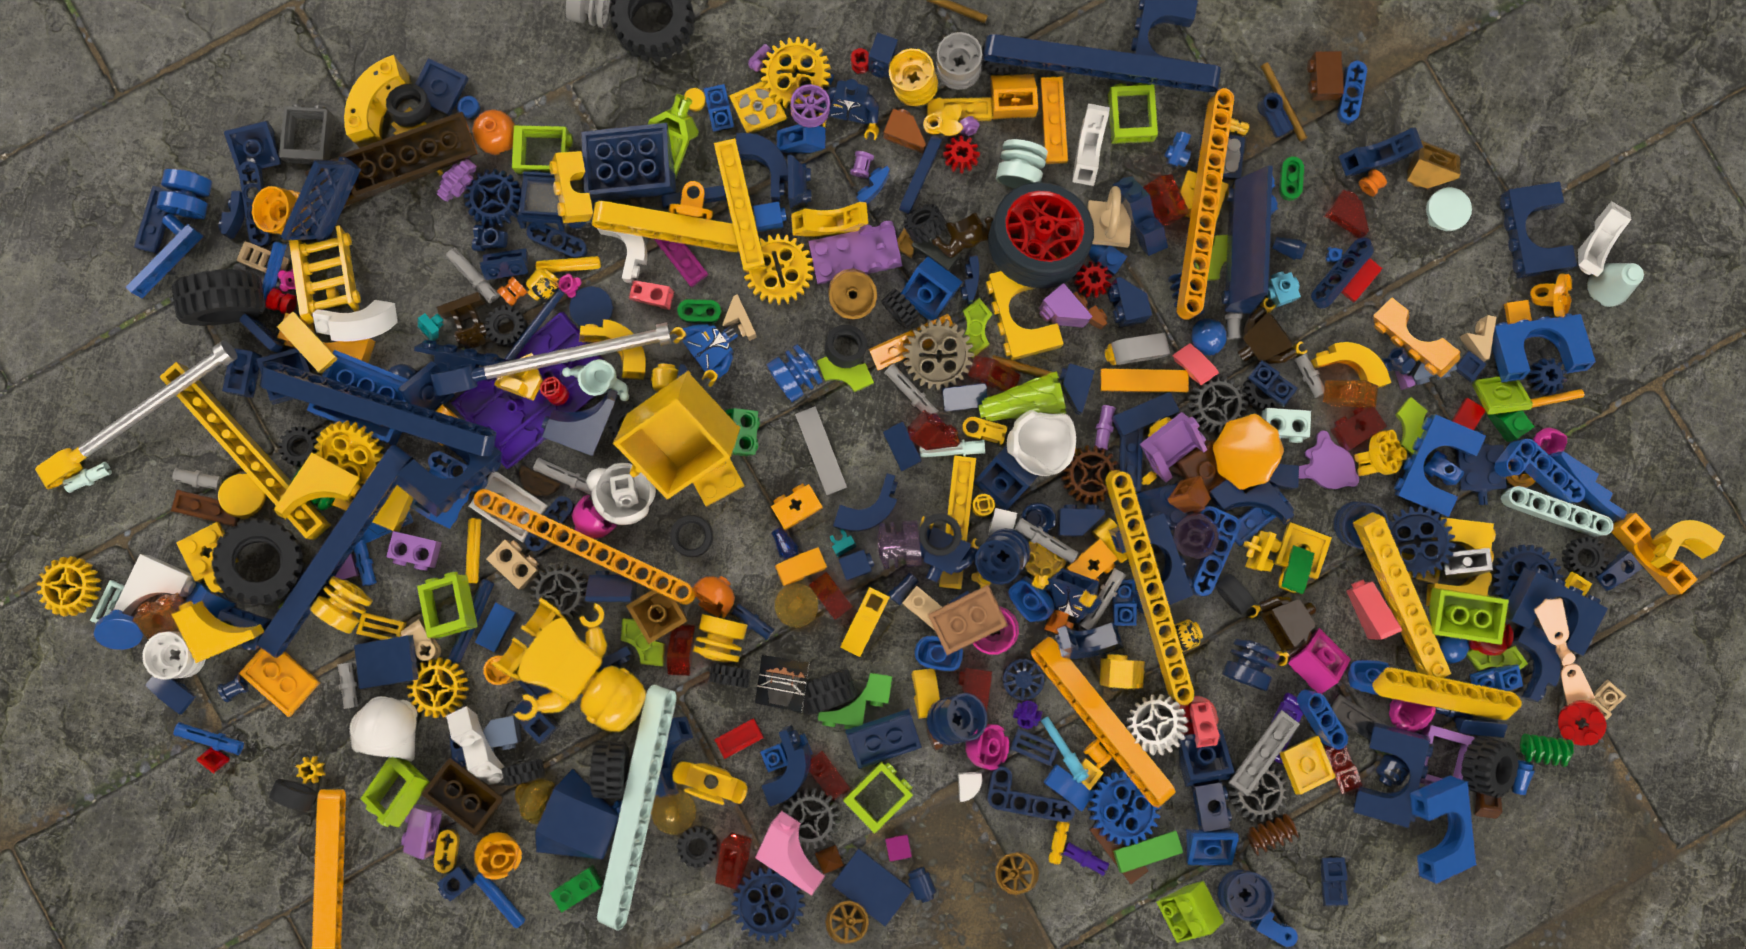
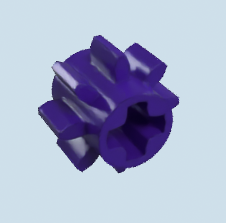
M1024 701L1022 704H1017L1013 718L1018 719L1017 724L1020 727L1030 729L1033 725L1038 726L1042 711H1037L1038 705L1036 703Z

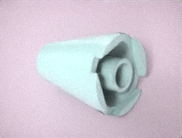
M1634 263L1604 264V269L1598 277L1593 274L1589 276L1587 282L1588 292L1594 300L1602 303L1601 305L1608 307L1619 305L1626 301L1641 283L1644 272L1639 265Z

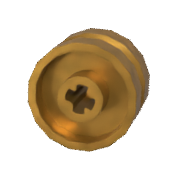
M854 268L842 270L830 282L828 289L829 301L835 312L840 316L848 319H859L869 314L874 308L877 300L876 286L870 276L862 270ZM852 290L857 292L854 298L849 296V292Z

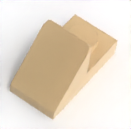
M737 294L733 296L723 322V327L727 328L741 322V324L737 325L742 337L747 335L750 341L757 338Z
M1489 315L1477 322L1475 327L1477 335L1466 333L1460 336L1466 348L1483 362L1490 358L1496 317Z

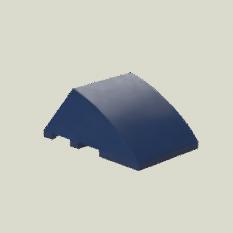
M572 769L553 789L535 831L536 852L603 859L617 828L619 814L603 798H594L590 784L586 783L575 769Z

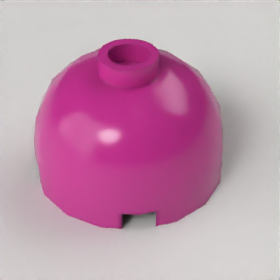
M585 495L573 510L572 519L575 531L592 539L605 537L616 528L617 524L603 518L595 509L592 500L588 499L590 495Z
M987 724L979 738L966 741V754L974 765L983 769L994 770L999 768L1000 762H1005L1009 752V739L1004 736L1003 731L1005 730L1001 726Z

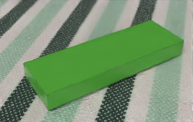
M1172 831L1138 842V844L1114 850L1113 853L1119 872L1124 873L1181 854L1183 850L1177 831Z

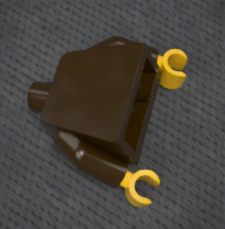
M1269 298L1264 299L1260 306L1249 315L1243 329L1245 333L1243 339L1247 346L1238 351V354L1244 362H1247L1256 355L1260 362L1265 361L1268 364H1279L1307 353V350L1301 352L1298 348L1303 342L1294 344L1274 318L1271 311L1275 308V304L1272 307H1267L1265 304Z
M1274 596L1259 602L1257 606H1252L1256 612L1253 616H1249V618H1254L1258 615V612L1263 611L1264 613L1260 614L1281 650H1286L1284 653L1281 651L1275 652L1284 656L1283 661L1278 663L1279 666L1286 665L1288 657H1294L1309 644L1312 635L1311 630L1315 627V622L1311 616L1316 613V608L1312 603L1307 602L1303 604L1300 599L1292 601L1289 597Z

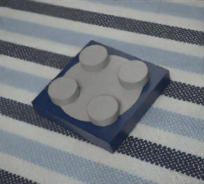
M1203 132L1201 133V138H1200L1199 156H1200V150H1201V143H1202ZM1229 135L1222 179L1237 180L1241 178L1245 137ZM1209 159V162L1214 165V162Z

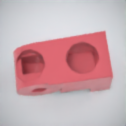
M633 281L629 299L670 310L674 291L669 286Z
M1210 703L1190 704V715L1193 722L1196 747L1217 745L1219 732Z

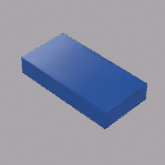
M495 603L475 643L496 652L516 612L499 603Z

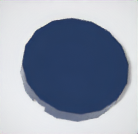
M593 286L583 287L577 291L576 295L571 298L569 305L570 315L580 327L586 324L602 327L603 319L610 320L614 311L613 302L609 295L601 288Z

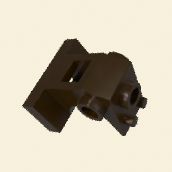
M479 292L437 306L439 315L444 319L453 316L458 329L454 333L456 341L459 345L462 344L465 349L477 348L487 343L485 323L480 322L476 307L486 304ZM473 318L474 325L464 329L462 322Z

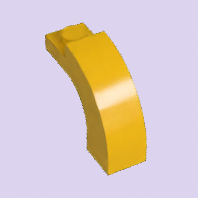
M858 202L835 210L802 209L792 213L793 235L822 237L859 231L860 227L868 224L867 203Z
M603 319L602 327L594 324L581 326L579 342L595 343L634 333L617 322ZM639 346L617 351L622 360L621 378L643 380L646 367L643 347Z
M1335 343L1328 347L1329 350L1317 353L1316 358L1311 360L1315 369L1335 363H1342L1352 367L1360 378L1363 391L1380 388L1391 383L1388 371L1382 360L1367 347L1356 343Z
M1694 520L1680 521L1658 533L1651 542L1657 547L1653 551L1654 557L1651 564L1656 568H1660L1671 562L1679 546L1689 549L1698 557L1704 559L1718 551L1725 536L1703 522Z

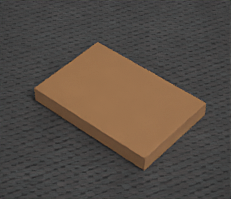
M989 585L928 614L947 655L1009 626Z

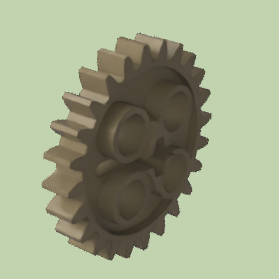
M937 318L936 324H933L929 319L928 326L926 327L920 323V331L912 329L915 334L914 337L907 336L910 344L906 343L903 345L908 351L903 352L902 355L909 359L903 363L905 366H910L907 369L908 374L915 372L912 376L914 381L920 378V386L927 382L928 389L933 384H935L937 390L940 389L941 384L948 388V382L957 385L955 379L958 377L963 380L964 378L961 373H969L966 365L973 364L968 357L974 356V353L968 351V349L972 348L973 345L972 343H966L970 337L968 335L962 336L965 330L963 328L957 330V323H953L950 327L948 319L945 320L944 324H941L939 318ZM925 339H932L933 344L929 348H923V341ZM947 339H954V345L951 348L944 347V342ZM937 350H940L942 354L936 359L933 354H937ZM957 352L956 356L945 355ZM919 353H926L929 355L919 356ZM927 360L932 361L933 364L930 369H922L923 362ZM946 361H954V366L951 369H944L943 366Z

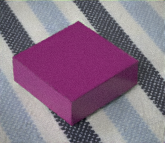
M907 834L885 838L889 861L912 857Z

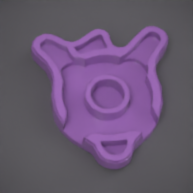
M1320 431L1317 433L1316 445L1305 451V456L1310 460V463L1299 466V479H1312L1325 489L1356 486L1359 483V476L1356 473L1355 462L1351 454L1344 448L1334 444L1328 432Z

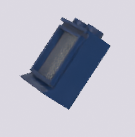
M538 170L523 171L519 214L517 216L521 229L526 228V222H535L540 229H545L546 223H555L560 231H564L565 223H563L562 216L558 215L557 210L559 198L558 195H555L553 188L555 182L554 174L542 173Z

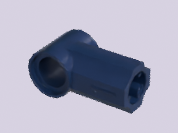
M1272 92L1259 102L1258 112L1266 118L1275 138H1278L1294 128L1282 106V97ZM1266 102H1272L1274 109L1269 108Z

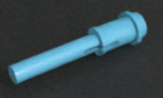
M1046 717L1041 720L1065 759L1063 761L1074 776L1072 779L1076 780L1077 783L1089 777L1088 769H1084L1076 754L1071 753L1050 718Z

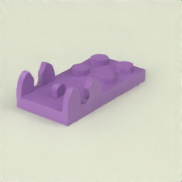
M884 221L877 227L865 225L859 231L809 241L818 285L831 282L837 273L845 269L854 268L870 274L902 267L892 221Z

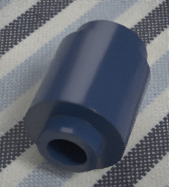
M925 867L910 871L908 873V882L915 899L921 900L922 903L933 899V894L937 891L929 871H926Z

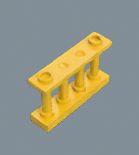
M340 225L336 226V238L308 245L301 240H289L299 314L307 324L314 323L313 312L317 309L323 310L348 303L354 312L359 311L358 303H361V297L358 290H356L349 248L352 245L349 233H345ZM339 246V257L315 263L307 261L309 253ZM342 265V276L314 283L310 281L312 272ZM345 284L346 295L318 302L313 300L315 291Z

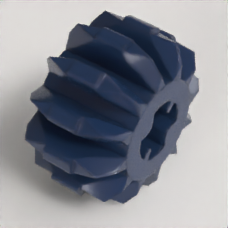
M1543 358L1538 363L1532 364L1533 370H1530L1528 373L1532 379L1528 380L1527 383H1534L1532 390H1540V395H1545L1547 392L1552 395L1556 393V390L1559 391L1564 388L1562 383L1567 382L1568 379L1563 377V374L1567 370H1561L1560 368L1563 363L1555 364V358L1548 360Z

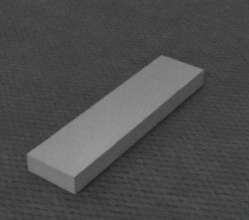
M816 406L796 413L795 416L826 495L828 496L846 489V483Z
M1281 710L1228 783L1245 796H1249L1300 723Z

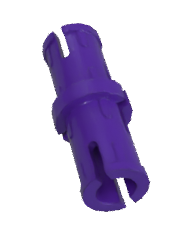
M1068 842L1067 848L1065 847L1063 851L1064 856L1077 861L1081 867L1085 868L1086 866L1104 876L1105 870L1107 871L1109 866L1108 862L1092 855L1091 851H1085Z

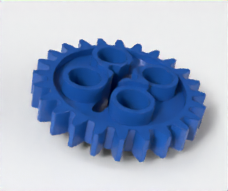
M1120 771L1119 776L1117 773H1111V778L1104 776L1105 784L1097 782V786L1100 789L1092 790L1096 797L1089 799L1090 802L1094 803L1093 807L1088 808L1089 811H1094V815L1090 817V820L1097 821L1093 827L1102 828L1099 835L1104 836L1107 834L1106 840L1112 841L1114 839L1115 844L1118 845L1123 841L1124 845L1129 846L1130 840L1133 844H1138V838L1146 840L1144 833L1153 834L1150 826H1158L1153 820L1154 818H1160V815L1156 814L1155 810L1161 809V807L1156 808L1151 805L1124 771ZM1118 787H1121L1124 792L1120 799L1116 795ZM1138 798L1143 803L1141 809H1137L1135 804ZM1123 804H1125L1127 812H1124V809L1122 808ZM1109 807H1111L1114 811V815L1111 819H1109L1106 815V811ZM1131 818L1133 826L1128 830L1126 820Z

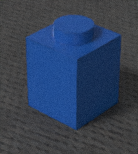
M779 201L753 206L758 232L784 228L783 221L787 220L785 208H780Z

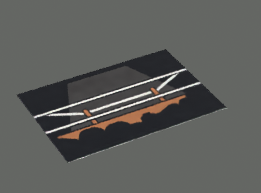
M762 655L755 703L802 712L809 662Z

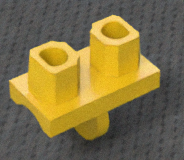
M1260 530L1257 536H1253L1251 542L1244 541L1243 546L1248 548L1246 556L1249 557L1245 567L1257 571L1270 572L1274 563L1273 560L1268 559L1269 552L1277 553L1282 542L1275 538L1277 534Z

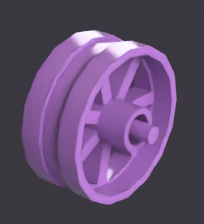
M813 84L797 88L791 98V115L795 122L804 127L811 128L823 124L830 112V99L827 92L820 86ZM814 95L819 96L820 98L816 100L814 98ZM799 98L804 104L794 103ZM825 102L826 109L817 105ZM796 109H804V111L800 115ZM815 111L822 113V115L816 117Z

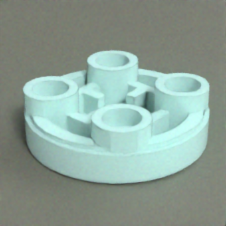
M1446 187L1438 190L1430 197L1427 203L1428 223L1432 227L1443 231H1454L1461 228L1468 222L1472 213L1470 199L1463 191L1457 188Z

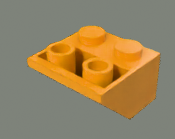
M1034 74L990 77L993 119L1036 117L1038 97Z

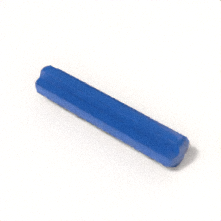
M278 241L273 243L262 285L265 305L269 292L276 288L278 272L281 269L286 250V244Z
M479 873L474 878L475 883L514 928H519L525 922V918L491 879H487L482 873Z

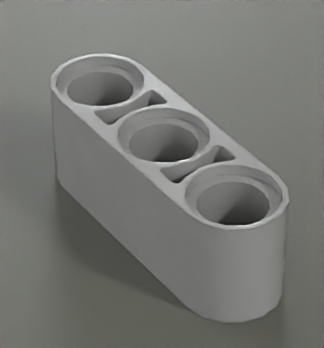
M1165 333L1126 338L1111 343L1116 365L1158 359L1170 355Z

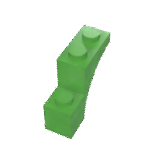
M870 673L865 689L856 700L837 710L819 712L818 720L822 721V725L835 727L836 723L845 724V729L862 725L866 700L870 701V705L883 707L884 703H889L892 676Z

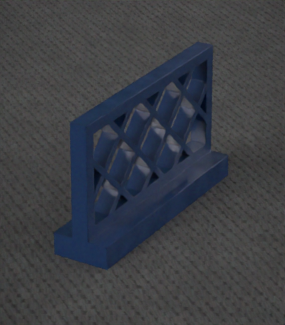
M339 157L338 161H314L280 237L284 240L317 239L319 242L328 240L361 169L346 157ZM324 168V171L318 175L320 169ZM327 178L328 180L320 186V183ZM313 188H316L315 191H313L311 194H309L310 191H311ZM319 197L315 203L311 204L312 201ZM311 216V218H309L306 222L303 223V221L307 217Z

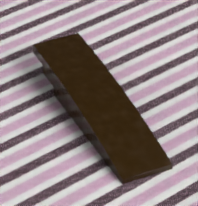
M459 112L340 154V157L348 158L361 169L344 206L390 190L477 155L478 153L464 113ZM336 158V159H333V160H330V161H338L339 158ZM324 168L320 169L318 175L324 171ZM326 178L325 180H323V181L320 183V186H321L323 183H325L328 179Z

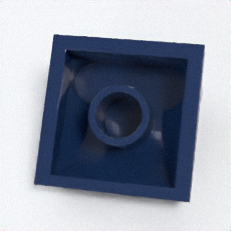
M269 121L223 131L238 174L240 165L246 161L257 164L261 169L282 164L274 139L275 132ZM249 167V170L245 172L254 171V169Z
M787 155L790 210L807 207V202H812L811 189H807V181H811V168H806V164H800L792 155Z
M1178 484L1136 493L1142 516L1159 511L1169 517L1171 522L1170 530L1188 526L1187 512H1182L1168 501L1169 496Z

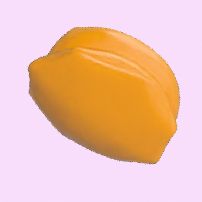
M1257 414L1228 421L1213 444L1218 473L1240 490L1267 483L1279 465L1284 453L1279 431Z

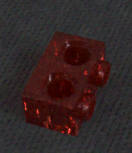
M1172 174L1159 176L1143 186L1150 195L1154 216L1163 226L1170 225L1190 213Z

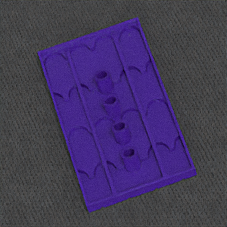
M560 312L531 337L515 360L530 353L539 355L590 344V342H579L580 330L564 312ZM601 355L538 368L543 381L548 377H556L569 390L568 400L560 406L552 405L543 396L540 389L534 401L497 388L494 385L497 377L478 381L477 387L466 390L451 404L466 421L496 431L497 435L494 446L502 452L501 463L506 469H509L546 439L542 437L545 429L541 428L545 416L550 417L553 409L562 412H579L591 400L597 397L584 392L579 386L578 378L572 375L565 377L562 374L563 368L568 367L571 369L579 365L585 366L593 360L604 359Z

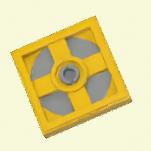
M761 81L730 95L732 104L746 133H756L787 119L781 104L775 102L776 96L770 98L768 94L771 90L765 91L764 86L768 83Z

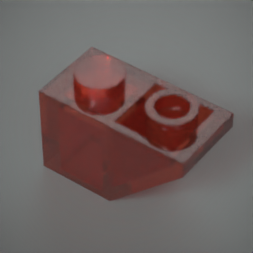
M926 410L907 427L909 439L925 450L957 447L960 444L957 429L950 424L946 425L935 413L930 414Z

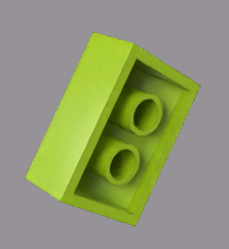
M1432 587L1429 605L1432 633L1434 635L1502 645L1509 600Z

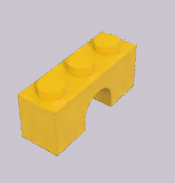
M582 152L555 153L549 166L551 174L555 176L553 188L555 195H558L559 203L557 204L558 215L562 216L563 223L589 221L593 215L590 194L578 193L570 185L571 181L581 180L585 174Z

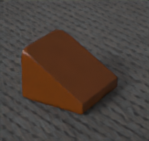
M1477 793L1475 816L1498 818L1503 812L1501 796L1500 798H1495Z

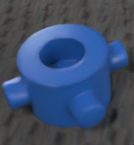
M1327 248L1328 253L1325 260L1332 263L1338 262L1343 250L1341 248Z

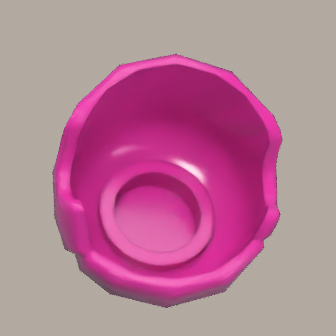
M1544 428L1533 437V441L1550 455L1551 453L1564 451L1567 445V436L1555 428Z

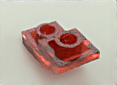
M1330 746L1324 747L1340 793L1343 794L1362 786L1356 765L1351 761L1347 746L1342 749H1335Z
M823 751L811 759L809 772L825 791L826 795L832 796V802L850 789Z

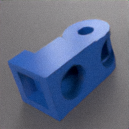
M1271 911L1262 919L1253 921L1251 926L1283 946L1291 947L1297 942V932L1287 924H1279L1272 920L1275 914Z

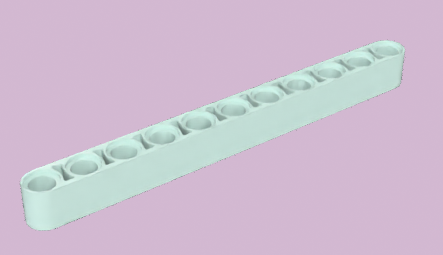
M652 685L646 694L597 914L599 923L615 930H621L627 922L677 696L675 691L657 685Z

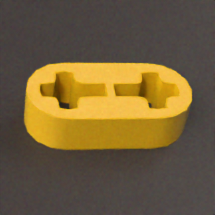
M446 829L437 837L434 867L440 873H447L453 870L457 863L460 836L454 829ZM450 834V838L454 839V841L449 843L448 849H446L447 841H444L443 837ZM445 853H447V861H450V864L444 868V864L440 863V860L444 859Z

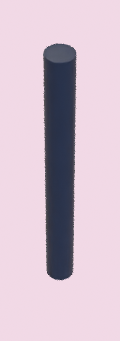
M560 289L554 292L506 355L505 359L508 361L515 360L563 297L564 292Z

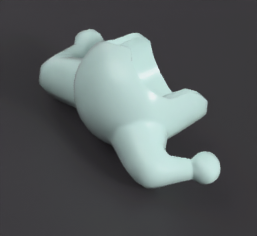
M597 359L585 366L579 365L571 369L567 367L562 370V374L565 377L572 375L578 378L579 386L588 395H602L607 393L609 389L618 392L617 394L622 401L629 400L628 386L616 378L617 375L614 367L605 360Z

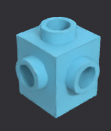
M1282 271L1271 276L1272 279L1268 284L1267 297L1272 299L1275 308L1296 301L1301 297L1298 291L1299 282L1296 277H1293L1292 272L1284 275Z

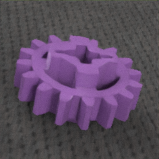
M469 159L462 161L460 165L455 163L442 176L443 179L440 182L441 185L437 195L447 202L454 196L460 197L466 190V186L472 184V176L477 166Z

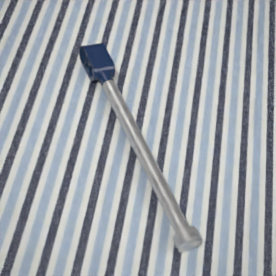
M666 322L657 324L655 330L474 369L472 364H464L437 370L430 373L436 396L473 389L478 386L477 381L660 342V346L672 344Z

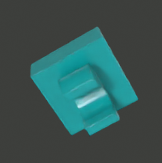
M424 313L418 317V328L429 340L435 341L439 338V329L443 326L442 322L444 320L439 314L434 315L430 319Z
M843 529L840 530L843 535L840 541L835 540L833 535L830 536L831 542L834 544L831 547L837 557L857 547L851 535L847 537Z

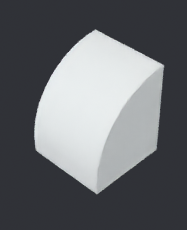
M995 508L988 535L990 536L995 531L1004 528L1014 529L1017 513Z
M981 772L958 773L960 802L967 801L978 793L982 783Z

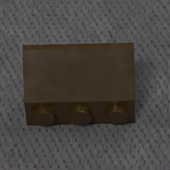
M452 758L446 761L421 793L423 797L474 836L481 833L504 799Z

